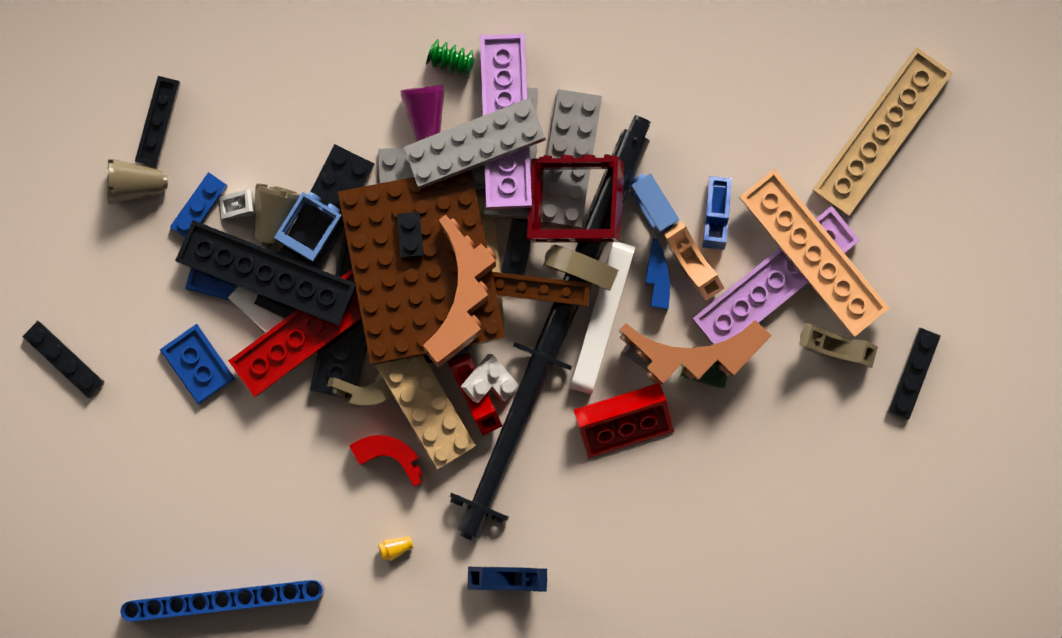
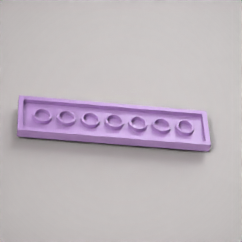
M525 34L480 35L484 116L527 99ZM529 147L485 164L487 210L532 208Z
M832 206L816 218L844 253L860 241ZM779 248L692 319L711 343L716 344L742 332L754 320L759 323L805 286L808 281L781 248Z

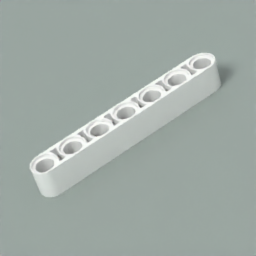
M613 242L607 265L619 271L610 291L602 288L599 289L570 389L592 395L635 246Z

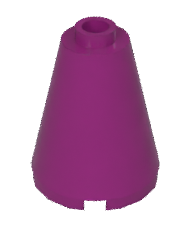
M444 85L400 90V96L416 140L420 141L440 133L445 93Z

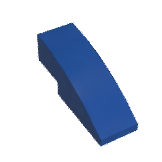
M709 176L702 248L725 250L732 178Z
M653 238L645 285L653 286L650 308L668 311L670 301L668 267L658 239Z

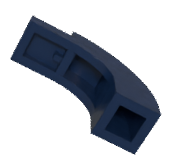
M468 566L467 589L547 592V568Z

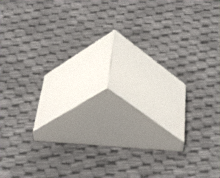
M251 189L219 197L222 219L255 216V197Z

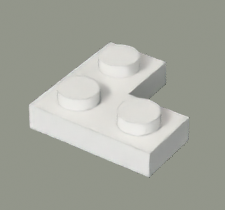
M488 353L461 385V388L473 402L479 403L490 389L499 400L506 401L517 388L518 383L494 354Z

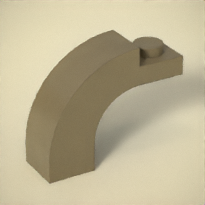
M556 244L551 245L550 249L546 252L543 264L545 267L569 274L608 291L611 290L619 271L605 263Z
M807 323L804 325L799 343L804 349L813 353L869 368L873 367L878 346L867 341L837 335Z
M378 373L374 381L363 387L355 386L337 378H329L327 387L333 389L332 393L345 397V394H347L344 403L351 405H374L393 396L380 373Z

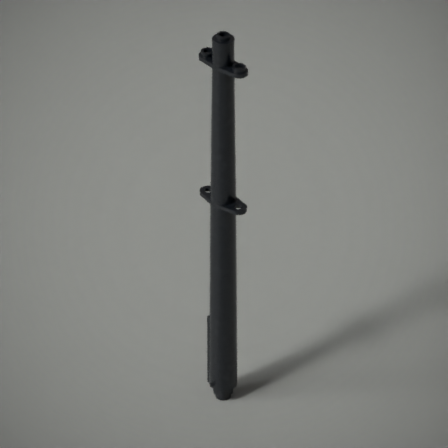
M634 115L628 130L624 129L621 131L611 155H617L624 162L622 205L650 143V140L645 136L651 122L637 115ZM605 169L587 212L590 215L584 229H611L613 169ZM578 243L575 251L599 261L606 243ZM566 273L563 280L588 283ZM553 303L534 349L516 342L513 344V347L532 356L474 498L471 501L452 492L449 496L451 497L450 502L462 507L464 503L468 504L457 529L461 531L460 536L472 541L474 537L479 538L488 514L493 515L492 520L504 524L505 520L508 521L509 516L491 509L553 365L555 364L570 371L572 369V366L556 358L578 310V305Z

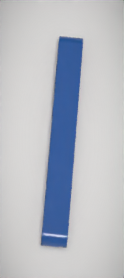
M313 579L139 599L125 602L121 607L120 613L124 620L132 622L306 602L321 598L325 588L321 581ZM312 583L319 587V594L317 596H311L308 593V586ZM288 586L294 587L297 591L294 599H289L285 595V590ZM265 589H270L274 593V598L270 602L265 601L263 598ZM243 591L251 595L249 604H244L240 600V595ZM220 594H225L228 597L229 601L225 607L218 604L217 600ZM197 597L205 599L206 606L203 609L196 607L195 600ZM176 599L181 600L183 603V609L180 612H176L172 607ZM153 602H157L160 605V612L157 615L150 611V605ZM131 604L135 605L138 610L135 617L129 616L127 612Z

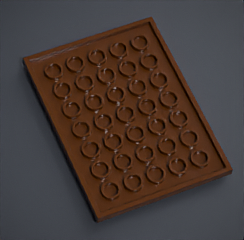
M471 170L422 189L418 188L415 177L338 191L371 366L427 355L423 345L438 331L450 312L458 286V267L451 244L439 226V219L445 215L450 220L454 218L461 227L459 231L464 237L468 235L474 242V249L481 243L487 248ZM420 212L424 258L401 260L397 214ZM492 270L478 280V283L482 281L489 289L487 293L489 301L470 315H475L481 322V335L466 347L506 339Z

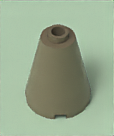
M108 159V204L161 194L163 189H167L168 177L163 175V171L116 159Z
M257 183L255 186V239L259 241V245L271 247L272 244H277L274 237L297 202L300 194L277 186L267 188L268 184Z

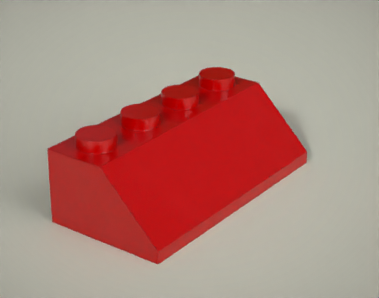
M660 383L573 410L588 459L674 432L667 400Z

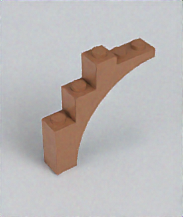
M447 215L439 219V226L448 238L456 257L458 286L454 303L446 320L438 331L423 345L424 351L438 368L481 335V322L475 315H470L489 301L487 294L489 289L482 281L478 283V280L496 267L495 259L497 258L495 253L489 247L485 248L482 243L474 249L475 244L468 235L464 237L459 231L461 227L454 218L450 220Z
M754 320L742 332L725 341L710 346L683 348L655 342L639 334L627 323L619 330L622 334L620 339L628 346L634 345L638 349L636 354L645 362L649 360L651 362L646 368L648 371L647 377L655 384L658 382L663 384L680 365L684 368L682 372L690 380L693 378L698 380L715 362L719 364L717 368L724 375L730 374L734 376L772 336Z

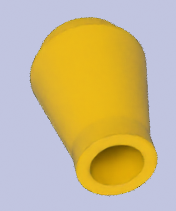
M410 536L383 540V543L378 544L383 561H392L408 550L413 549V544Z

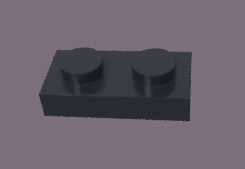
M420 212L397 214L401 260L424 258Z

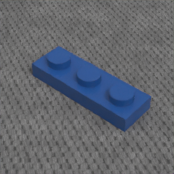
M208 172L170 228L185 237L192 220L202 223L228 185Z

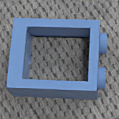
M643 173L633 179L629 192L656 235L659 236L677 225L679 218L651 173L647 176Z
M302 192L274 238L280 244L315 264L341 222L342 215L339 214L341 210L330 203L328 206L320 202L321 198L314 193L309 192V194ZM306 203L333 219L314 251L286 235Z

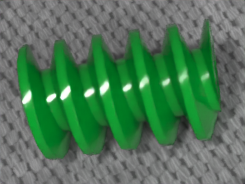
M436 39L429 50L426 65L432 60V67L435 68L440 63V69L445 70L449 66V73H453L457 68V75L461 76L466 71V78L468 79L475 58L473 57V50H470L465 55L464 47L459 52H456L455 44L451 49H448V42L445 41L442 47H440L439 39Z

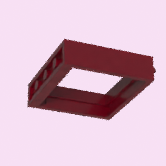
M590 154L582 155V158H574L572 155H561L560 158H552V156L544 155V157H539V159H531L532 208L528 210L527 239L533 243L621 242L624 162L617 155L605 154L604 158H596L595 155ZM613 169L611 229L541 230L544 170Z

